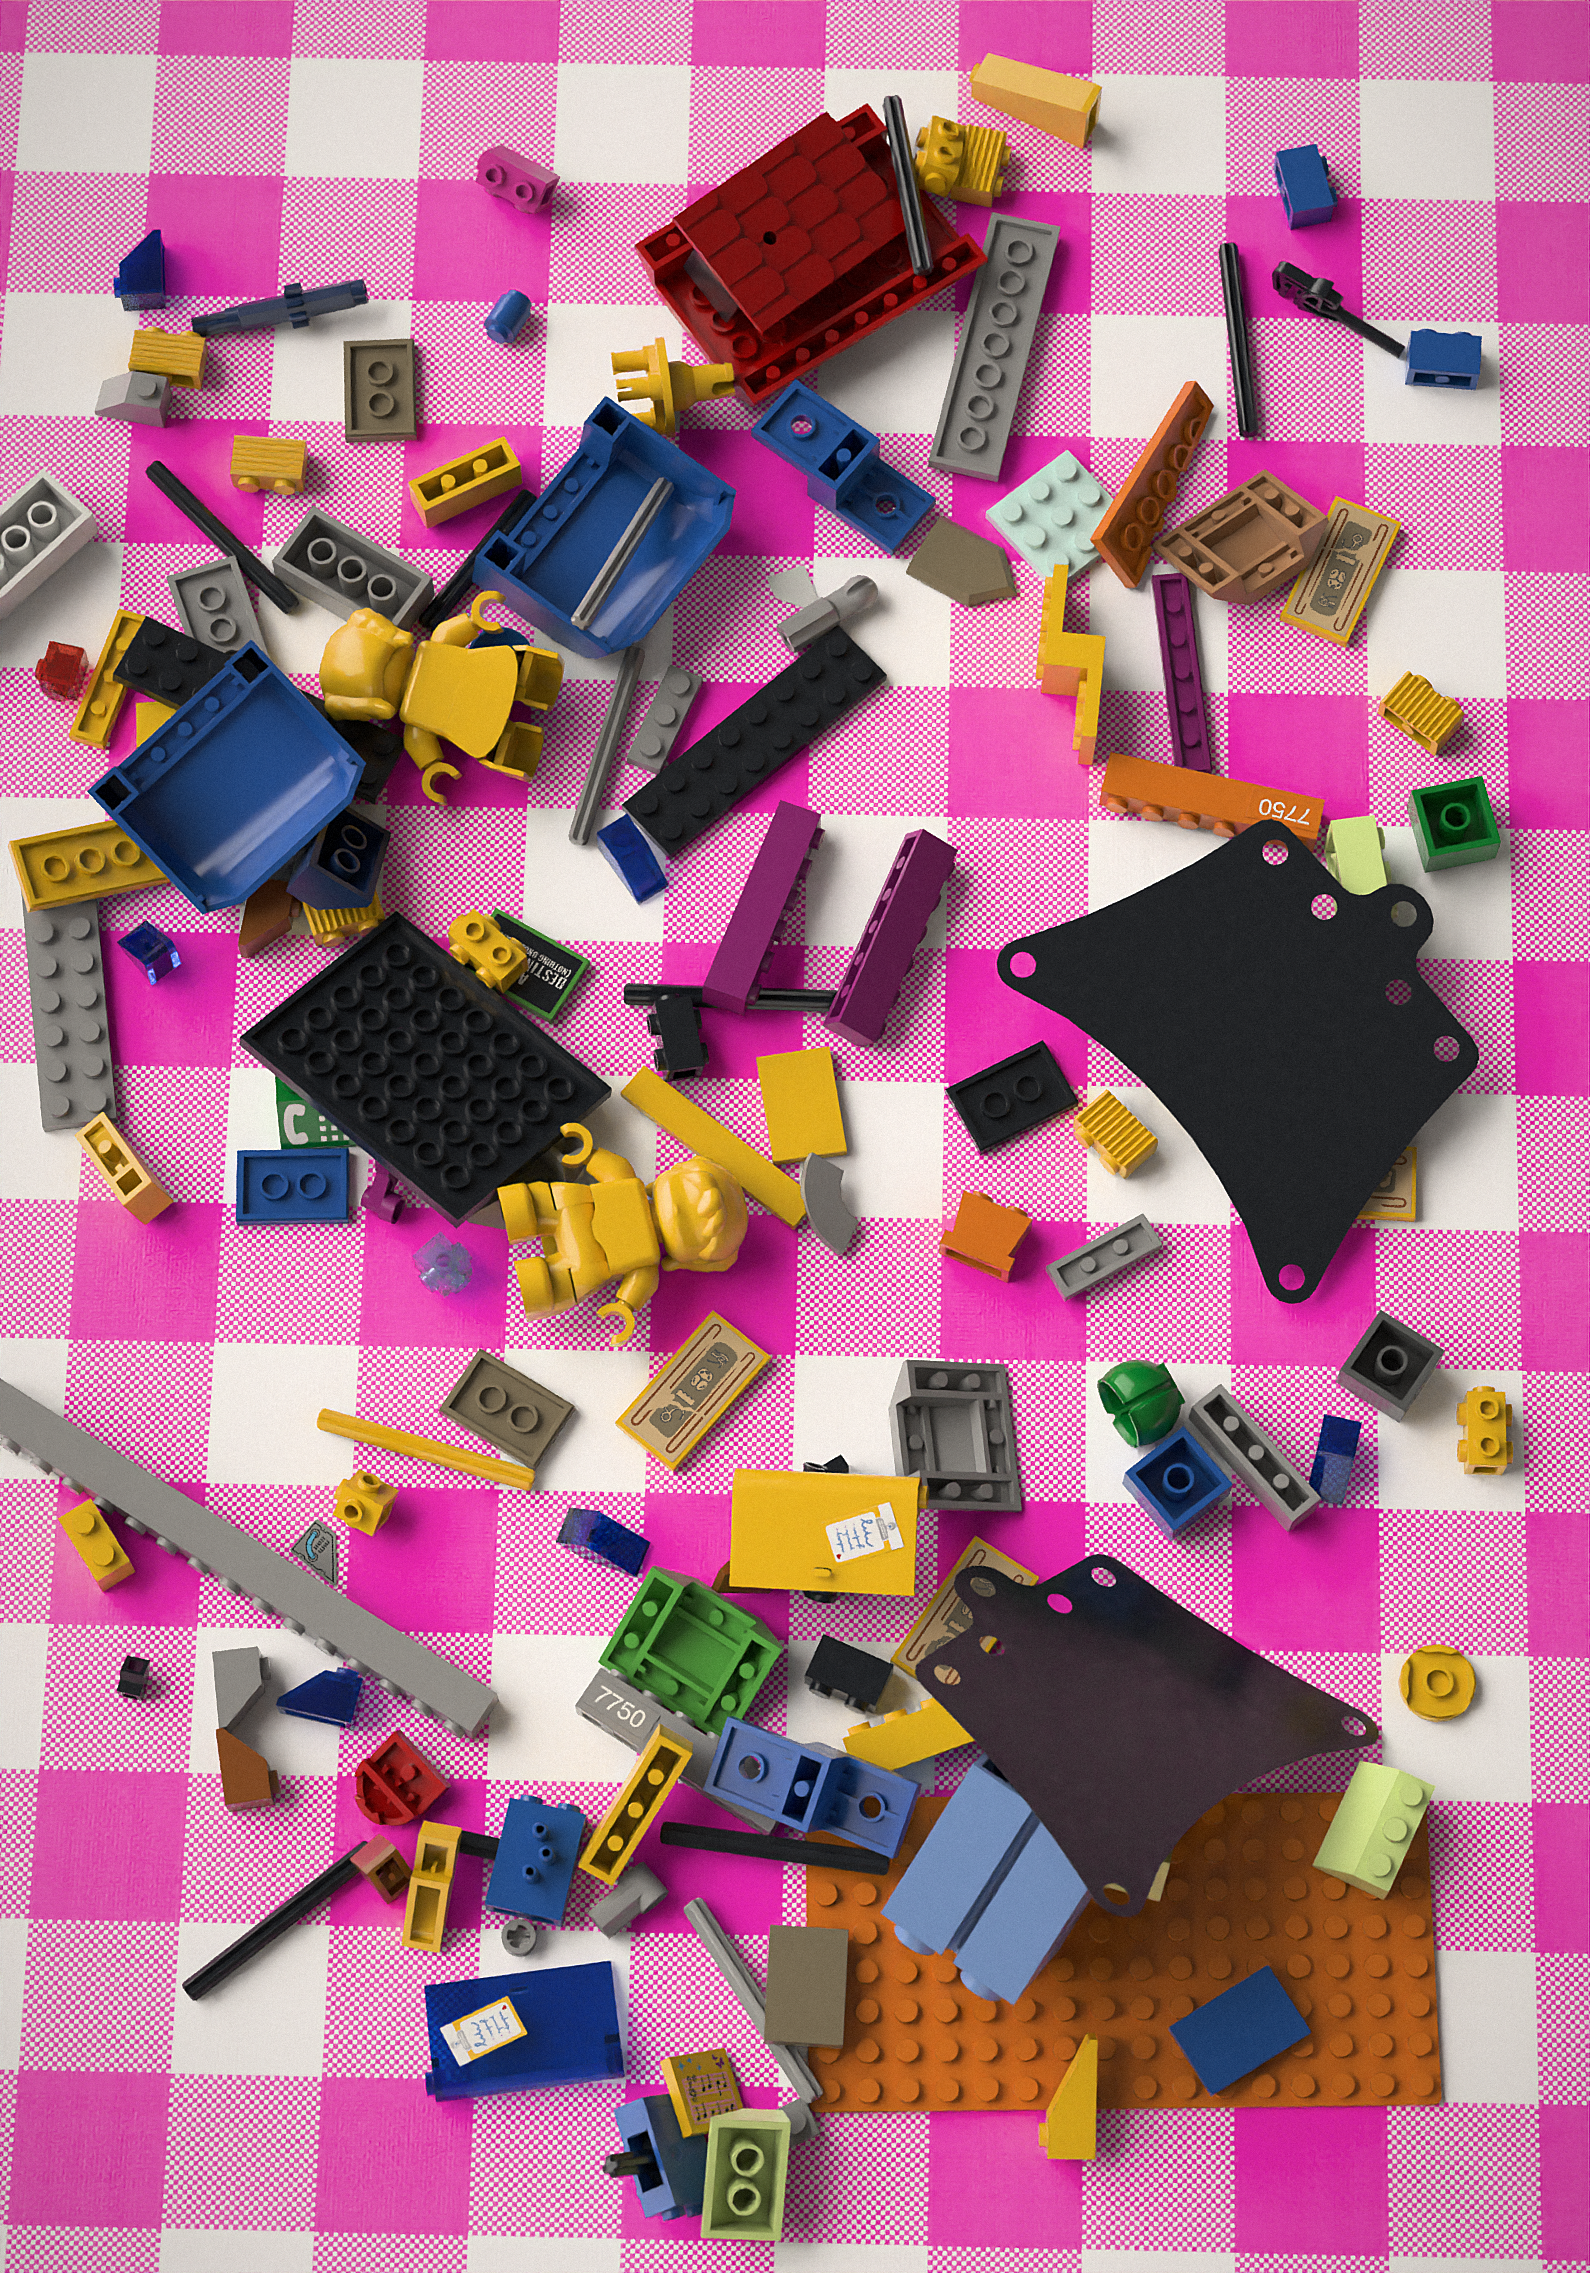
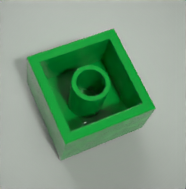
M1483 776L1411 790L1406 808L1424 873L1496 858L1501 840Z

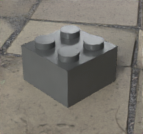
M1380 1310L1340 1369L1336 1383L1400 1423L1439 1365L1445 1350L1383 1310Z

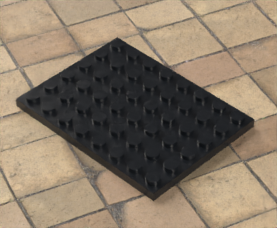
M395 911L240 1036L239 1045L455 1228H458L498 1194L497 1188L507 1186L564 1137L560 1131L561 1126L567 1123H581L609 1099L612 1093V1088L499 994L490 989L483 981L398 911Z

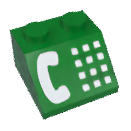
M275 1076L281 1150L356 1147L354 1141Z

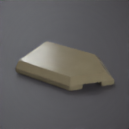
M943 515L938 518L906 570L907 575L966 607L981 605L984 601L997 598L1007 599L1017 596L1005 550Z

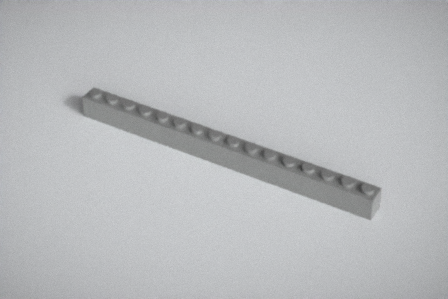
M0 1378V1445L16 1456L21 1451L32 1458L30 1464L41 1473L49 1476L51 1472H54L63 1478L61 1484L71 1492L80 1496L84 1491L95 1498L93 1503L104 1513L111 1516L115 1511L126 1518L124 1524L137 1534L143 1536L145 1532H148L156 1537L157 1541L155 1544L165 1552L174 1556L178 1551L189 1558L187 1564L198 1573L206 1576L208 1572H211L221 1579L218 1584L231 1594L238 1596L240 1592L253 1599L250 1604L261 1613L270 1616L274 1612L285 1619L282 1625L294 1634L301 1637L305 1632L316 1639L314 1645L322 1652L331 1657L338 1653L348 1660L346 1666L362 1677H365L367 1673L380 1680L378 1686L388 1694L397 1698L401 1693L412 1700L410 1706L421 1715L430 1718L434 1714L445 1721L442 1725L443 1728L454 1736L462 1739L465 1734L474 1740L499 1702L496 1692Z

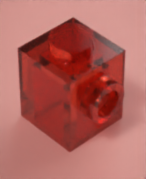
M49 641L45 657L38 660L35 670V679L38 680L42 693L49 699L58 702H65L66 699L78 702L89 666L85 648Z

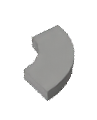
M812 1152L808 1154L802 1170L801 1199L804 1201L805 1210L810 1220L808 1222L816 1236L837 1255H842L859 1221L848 1212L842 1200L840 1184L844 1170Z

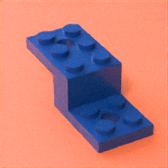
M796 379L751 429V437L807 476V496L891 556L936 505L935 497L880 459V439ZM798 421H804L810 424L811 430L806 434H797L791 427ZM887 500L891 501L896 508L891 513L883 514L876 509V505L881 501Z
M735 1716L727 1717L703 1791L805 1833L824 1830L893 1859L899 1855L922 1783L821 1742L801 1744ZM750 1756L757 1758L760 1762L761 1770L756 1778L749 1777L744 1769L745 1761ZM869 1796L876 1797L881 1804V1812L876 1818L867 1815L864 1809V1803Z

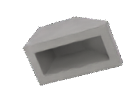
M130 371L105 379L101 384L94 414L164 428L172 400L168 378Z
M258 1646L212 1652L218 1727L224 1728L229 1733L234 1731L265 1693L264 1681L271 1680L269 1657H262Z

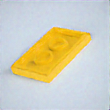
M830 1047L756 1057L773 1165L806 1161L808 1154L812 1152L821 1158L847 1155Z

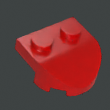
M401 1730L394 1731L370 1758L363 1759L354 1775L357 1778V1795L354 1796L356 1804L366 1818L378 1825L398 1826L421 1818L451 1787V1784Z

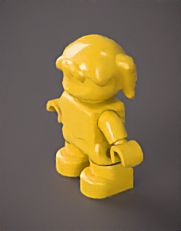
M488 590L479 594L472 604L470 616L467 613H463L440 623L434 630L431 639L422 641L419 644L416 656L413 646L414 635L399 629L392 621L370 608L356 610L347 620V624L337 629L330 636L325 645L320 663L319 684L325 700L324 707L334 720H386L392 718L400 710L399 717L405 723L403 734L404 748L421 771L426 770L422 777L423 791L430 800L439 805L446 806L447 799L444 795L437 794L434 785L437 778L441 775L449 774L457 780L462 777V774L455 767L441 762L444 759V755L437 738L453 743L488 770L503 773L514 779L531 782L540 761L545 732L541 727L523 722L514 723L509 720L513 702L520 701L528 707L551 712L561 688L565 661L559 653L529 645L512 646L514 650L508 645L475 649L464 648L479 637L478 631L480 630L489 634L504 632L498 621L487 622L484 619L486 607L493 603L502 605L507 599L498 591Z
M567 1123L560 1127L562 1134L566 1138L572 1136L579 1138L583 1142L584 1147L575 1156L565 1154L561 1165L568 1168H577L585 1164L587 1166L586 1171L600 1183L588 1186L577 1183L553 1182L550 1183L549 1188L548 1183L537 1181L529 1184L516 1183L497 1188L509 1245L541 1237L545 1258L534 1256L514 1261L525 1308L526 1321L531 1322L560 1315L575 1305L580 1304L608 1284L622 1280L615 1295L618 1302L606 1304L596 1312V1316L602 1320L609 1315H618L625 1321L626 1327L624 1331L618 1335H613L611 1338L610 1347H620L625 1345L634 1333L635 1322L632 1313L634 1310L639 1312L658 1289V1266L660 1264L658 1244L663 1243L666 1252L669 1254L661 1261L662 1268L665 1271H674L679 1268L700 1272H723L728 1270L738 1258L739 1246L744 1240L748 1227L749 1216L745 1197L738 1180L731 1172L714 1162L713 1159L700 1155L673 1165L671 1170L661 1173L654 1182L649 1183L645 1187L643 1181L637 1178L634 1168L626 1158L602 1147L596 1150L593 1148V1139L590 1132L583 1125Z

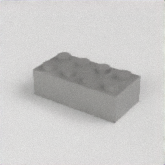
M315 506L311 507L272 560L275 576L283 584L346 622L354 611L370 608L392 621L399 629L409 632L435 596L433 578Z

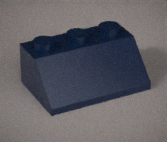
M347 806L298 851L286 892L316 910L368 907L372 903L392 833Z

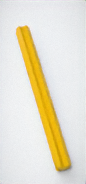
M327 1408L321 1409L317 1418L316 1425L320 1430L522 1490H531L535 1481L536 1474L533 1469Z

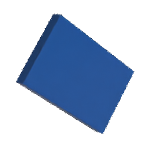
M349 1148L237 1150V1226L349 1224Z
M1268 1965L1168 2028L1211 2097L1311 2033V2030Z

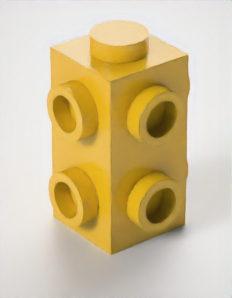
M933 115L927 127L921 126L915 141V146L919 147V150L913 159L919 189L947 198L959 174L965 125Z
M473 908L467 915H459L450 925L448 932L449 951L461 964L465 965L468 962L477 970L475 972L476 976L490 989L495 986L503 994L529 969L526 955L528 952L516 938L512 937L509 940L500 932V925L492 916L487 913L482 916Z
M1490 1386L1474 1387L1472 1391H1467L1463 1403H1457V1426H1463V1440H1458L1457 1461L1464 1463V1474L1502 1475L1507 1464H1512L1513 1442L1506 1441V1427H1511L1512 1404H1506V1392H1495V1388Z

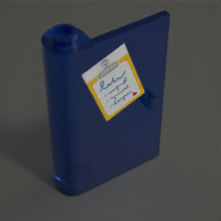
M611 1960L424 1985L432 2071L425 2072L427 2096L435 2095L436 2103L625 2078Z

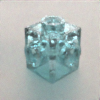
M441 1231L412 1255L414 1265L421 1273L418 1275V1278L431 1293L437 1290L445 1298L451 1292L454 1294L459 1293L471 1281L470 1276L473 1272L469 1261L472 1259V1256L461 1243L456 1242L453 1245Z

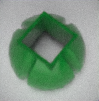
M1137 1359L1125 1361L1111 1368L1097 1381L1099 1397L1106 1413L1115 1415V1419L1112 1422L1113 1426L1124 1441L1133 1448L1153 1444L1164 1438L1176 1424L1182 1404L1186 1403L1164 1362L1157 1364L1148 1360Z

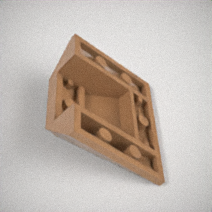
M1264 469L1152 543L1151 547L1153 551L1211 598L1250 606L1308 567L1329 521L1326 515Z

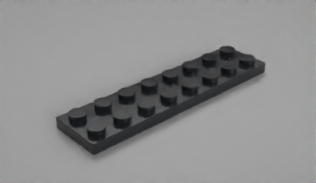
M146 616L113 672V681L178 711L225 667L224 664L232 656ZM299 689L366 762L354 795L375 805L405 751L403 738L369 721H336L326 712L324 700Z
M839 625L836 626L622 804V810L669 860H672L887 680V674Z

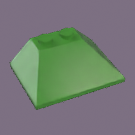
M654 1565L651 1567L598 1663L610 1671L616 1669L631 1680L630 1684L639 1690L644 1691L645 1689L652 1692L664 1702V1706L676 1712L678 1710L695 1721V1726L706 1733L710 1731L721 1737L727 1717L735 1716L743 1719L781 1654L783 1646L762 1619L723 1594L716 1593L709 1585L698 1578Z

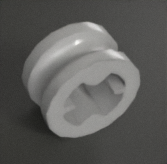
M524 1919L509 1921L501 1932L503 1947L513 1956H526L536 1946L537 1936L535 1929L530 1922ZM519 1928H523L526 1930L525 1936H530L529 1942H522L519 1948L511 1946L513 1945V1940H508L509 1934L517 1933Z

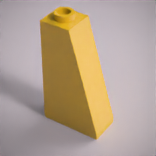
M987 53L982 64L976 63L970 73L969 82L972 83L971 98L1081 149L1086 145L1099 121L1102 86L991 53Z

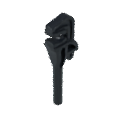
M1280 261L1272 272L1273 289L1279 292L1278 295L1284 298L1290 288L1294 286L1299 289L1293 301V304L1298 306L1297 309L1337 321L1396 358L1401 356L1406 346L1347 311L1341 305L1344 297L1333 289L1334 282L1324 278H1314L1289 262Z

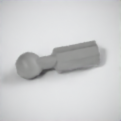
M856 575L851 577L841 588L824 598L821 597L779 623L777 631L789 651L791 650L793 653H796L833 630L853 614L869 609L878 597L877 585L868 576Z

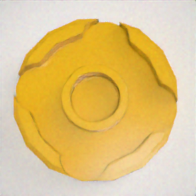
M1435 1644L1423 1646L1409 1656L1401 1668L1398 1685L1400 1696L1412 1713L1421 1719L1432 1722L1450 1721L1464 1713L1474 1698L1477 1682L1474 1668L1461 1655L1462 1653L1453 1647Z

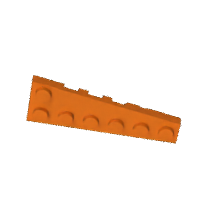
M1197 381L1185 382L1090 538L1092 544L1125 588H1136L1141 580L1153 551L1150 547L1155 532H1161L1166 521L1162 515L1168 502H1174L1178 492L1176 482L1180 473L1187 471L1193 457V451L1200 441L1213 410L1214 404Z

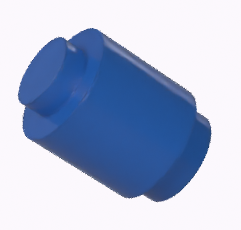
M509 290L507 294L500 296L484 321V327L490 339L500 344L514 342L531 315L532 302L526 295L517 290Z

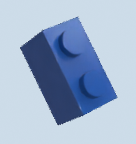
M1317 143L1276 151L1273 172L1290 230L1331 222L1333 208L1338 206L1337 193L1334 186L1329 187L1326 178L1329 176L1328 162L1325 155L1320 156Z
M1433 329L1411 330L1407 344L1405 385L1476 390L1480 376L1482 336L1472 335L1464 331L1451 334L1439 333Z

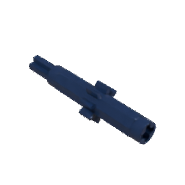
M362 278L306 290L302 289L301 282L285 285L283 295L246 302L225 308V311L191 318L193 332L198 333L201 337L229 331L230 333L249 331L286 322L292 323L293 329L310 326V317L368 304L369 298L366 284Z

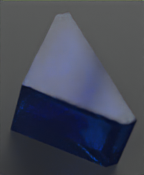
M144 921L117 941L120 948L151 985L181 964L172 940L148 921Z

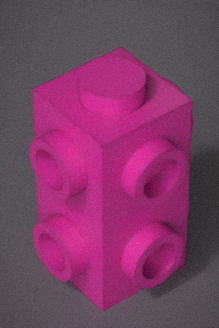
M500 144L485 150L481 154L477 162L479 172L475 182L484 186L488 194L498 198L504 197L513 202L517 210L526 214H536L549 207L561 176Z

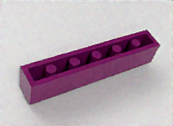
M780 800L703 984V1002L743 1016L749 1004H756L762 984L758 983L761 973L768 974L775 953L771 952L775 941L781 943L787 928V922L783 921L787 910L793 912L797 905L800 891L796 890L800 879L806 881L813 863V860L809 859L813 849L819 850L823 842L825 829L821 828L822 814Z
M925 829L905 834L822 1026L857 1047L875 1043L882 1037L886 1029L884 1021L887 1014L899 999L900 991L898 989L903 977L910 972L913 966L914 959L912 956L915 949L927 934L928 927L926 924L941 901L940 891L943 884L954 871L955 863L953 861L958 852L956 848Z

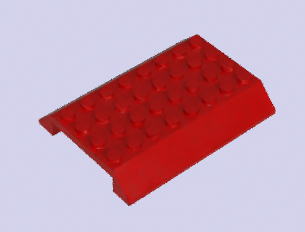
M866 103L837 122L852 144L862 153L865 161L875 174L883 180L892 196L901 204L891 150L887 143L888 128L870 105ZM919 189L934 264L932 274L917 276L914 273L907 233L904 231L773 327L760 334L743 311L726 324L684 270L683 266L694 248L673 221L634 244V249L655 292L709 364L732 363L734 397L753 407L789 386L795 379L802 378L988 263L987 256L970 234L967 233L960 237L927 193Z

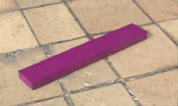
M1182 573L1152 575L1151 585L1174 766L1212 774L1213 769L1189 580Z

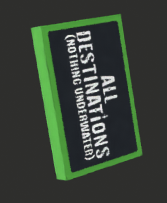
M495 908L490 916L500 925V932L509 940L512 937L516 938L526 948L529 969L503 994L495 986L491 989L552 1025L589 968L590 960L500 909ZM468 962L463 965L476 976L475 972L477 970Z

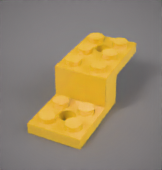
M1054 564L1053 577H1045L1035 679L1042 680L1041 693L1077 696L1072 750L1079 751L1078 764L1092 765L1097 736L1106 636L1062 632L1069 565Z

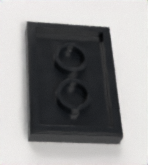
M1043 1040L945 1089V1095L980 1156L1066 1113L1079 1104Z

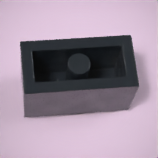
M823 1634L804 1675V1684L810 1686L808 1690L821 1698L830 1699L832 1695L845 1701L844 1706L855 1713L865 1715L866 1711L875 1714L893 1675L894 1664Z

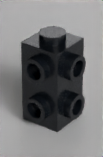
M679 994L664 995L658 1001H654L651 1014L646 1016L649 1036H655L658 1048L653 1050L656 1071H662L665 1082L699 1078L702 1075L705 1064H709L706 1042L700 1043L698 1030L702 1029L700 1010L698 1007L693 1008L691 996L680 997Z

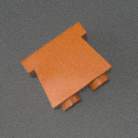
M964 1190L953 1232L945 1230L939 1243V1254L1007 1283L1014 1268L1015 1259L1013 1256L1030 1233L1033 1219L1028 1218V1214L1018 1207L1007 1206L1005 1208L993 1203L994 1200L985 1193L979 1191L970 1193Z

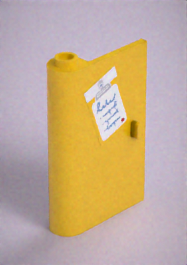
M736 1468L732 1488L729 1586L915 1596L917 1524L921 1509L928 1508L929 1486L922 1485L921 1477Z

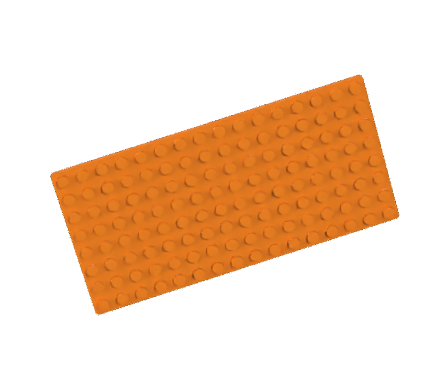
M1345 1792L1231 1793L1206 1811L1174 1846L1160 1902L1146 1899L1143 1908L1138 1914L1125 1917L1109 1913L1099 1906L1092 1897L1059 1951L1041 1973L1037 1975L1017 2002L1012 2005L1004 1998H1001L999 2001H990L974 1994L961 1980L960 1974L962 1969L953 1964L957 1957L954 1951L946 1949L942 1955L937 1952L933 1955H923L911 1950L896 1936L894 1931L896 1924L881 1914V1911L952 1798L918 1797L897 1858H890V1868L887 1875L882 1876L806 1865L807 1927L848 1930L843 2048L808 2047V2067L823 2089L821 2097L809 2103V2108L814 2113L1047 2110L1087 2033H1095L1098 2040L1096 2110L1437 2105L1441 2101L1442 2095L1427 1808L1385 1899L1382 1900L1312 1866ZM867 1798L864 1803L865 1812L870 1817L876 1818L881 1812L879 1800L877 1798ZM824 1830L805 1833V1841L870 1850ZM1104 1888L1103 1890L1107 1899L1117 1905H1125L1130 1900L1129 1894L1112 1888ZM1268 1965L1311 2030V2033L1211 2097L1168 2028Z

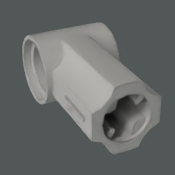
M645 1862L639 1863L627 1872L618 1882V1887L587 1912L594 1924L608 1939L615 1936L640 1913L644 1915L652 1910L669 1893L668 1889Z

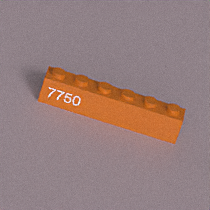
M1110 752L1099 805L1105 806L1107 810L1114 813L1122 814L1127 811L1137 813L1150 821L1168 820L1177 822L1180 827L1191 830L1198 827L1204 828L1226 838L1239 835L1261 820L1273 819L1286 825L1311 853L1314 851L1325 800L1114 752ZM1270 840L1264 845L1275 844L1284 846L1288 851L1286 845L1280 840Z

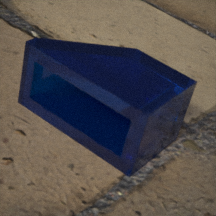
M161 229L153 230L119 263V277H113L114 297L121 298L124 311L166 309L165 245Z
M628 814L596 832L599 851L638 905L669 886L648 842Z
M1324 1414L1318 1432L1308 1484L1321 1497L1320 1501L1343 1505L1362 1422Z
M571 1507L568 1509L556 1539L557 1544L577 1556L631 1577H637L651 1543L600 1511Z
M337 1667L336 1672L324 1670L280 1696L276 1707L280 1714L354 1731L366 1685L363 1678H359V1673L354 1670Z

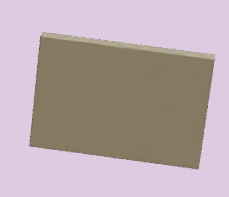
M414 338L343 341L346 443L417 440Z
M479 1348L438 1411L439 1414L535 1471L576 1408L570 1402Z
M770 1924L763 2044L843 2048L848 1951L847 1929Z

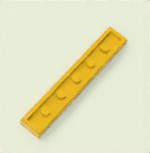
M645 1065L620 1092L623 1099L694 1154L711 1158L714 1162L731 1172L747 1195L791 1229L795 1230L807 1216L804 1201L801 1199V1186Z

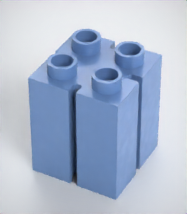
M983 1752L968 1770L881 1911V1914L896 1924L894 1928L896 1936L911 1950L923 1955H933L935 1952L942 1955L946 1949L954 1951L957 1957L953 1964L962 1969L960 1974L961 1980L974 1994L990 2001H999L1001 1998H1004L1014 2005L1037 1975L1041 1973L1059 1951L1089 1904L1092 1896L1045 1826L987 1754Z

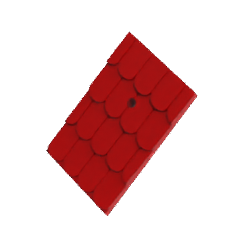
M828 111L819 115L672 219L694 248L683 266L684 270L726 324L743 311L760 334L766 332L906 231L901 204L892 196L883 180L875 174L865 161L862 153L852 144L842 131L839 123L831 117Z

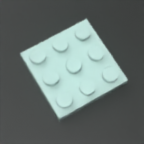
M1067 449L987 510L985 518L1044 582L1045 577H1053L1054 564L1069 565L1068 584L1102 558L1090 541V538L1114 499Z

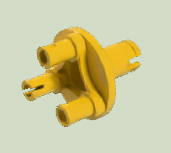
M664 337L654 338V345L642 346V350L611 352L613 375L645 371V374H647L646 377L615 379L616 390L632 389L630 391L617 392L618 403L650 398L653 401V407L650 408V411L631 414L658 434L666 435V438L676 437L674 412L687 411L696 402L735 396L732 363L724 362V364L691 366L681 360L668 362Z

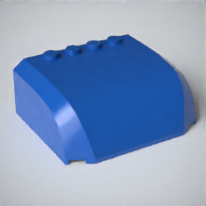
M605 395L584 421L579 448L508 536L497 530L478 553L475 559L472 582L485 591H498L507 598L503 603L506 607L574 653L586 658L599 659L620 652L647 636L729 532L736 490ZM658 478H666L668 482L673 483L674 491L587 630H580L578 626L572 624L571 617Z
M252 639L224 664L225 667L119 766L111 768L87 791L202 915L241 904L352 802L366 762Z

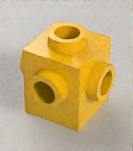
M359 1469L349 1480L344 1478L338 1485L334 1494V1499L338 1500L333 1516L341 1519L348 1526L373 1536L388 1520L399 1490L381 1481L376 1475Z

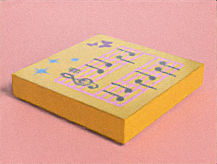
M725 2047L672 2056L660 2061L683 2138L708 2134L710 2117L744 2109Z

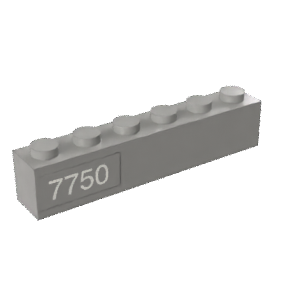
M600 1667L575 1704L576 1714L639 1755L643 1752L659 1724L693 1742V1755L678 1780L762 1835L772 1836L781 1822L703 1791L721 1737L710 1731L707 1735L701 1733L694 1728L695 1721L678 1710L672 1714L661 1707L664 1702L652 1692L644 1689L641 1694L629 1686L631 1680L621 1672L612 1669L609 1673ZM748 1757L744 1764L746 1774L751 1778H756L759 1775L760 1770L758 1769L760 1764L752 1757Z

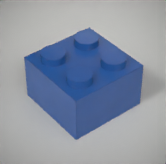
M1184 1426L1124 1473L1122 1481L1123 1486L1170 1542L1230 1495L1233 1486L1231 1481Z

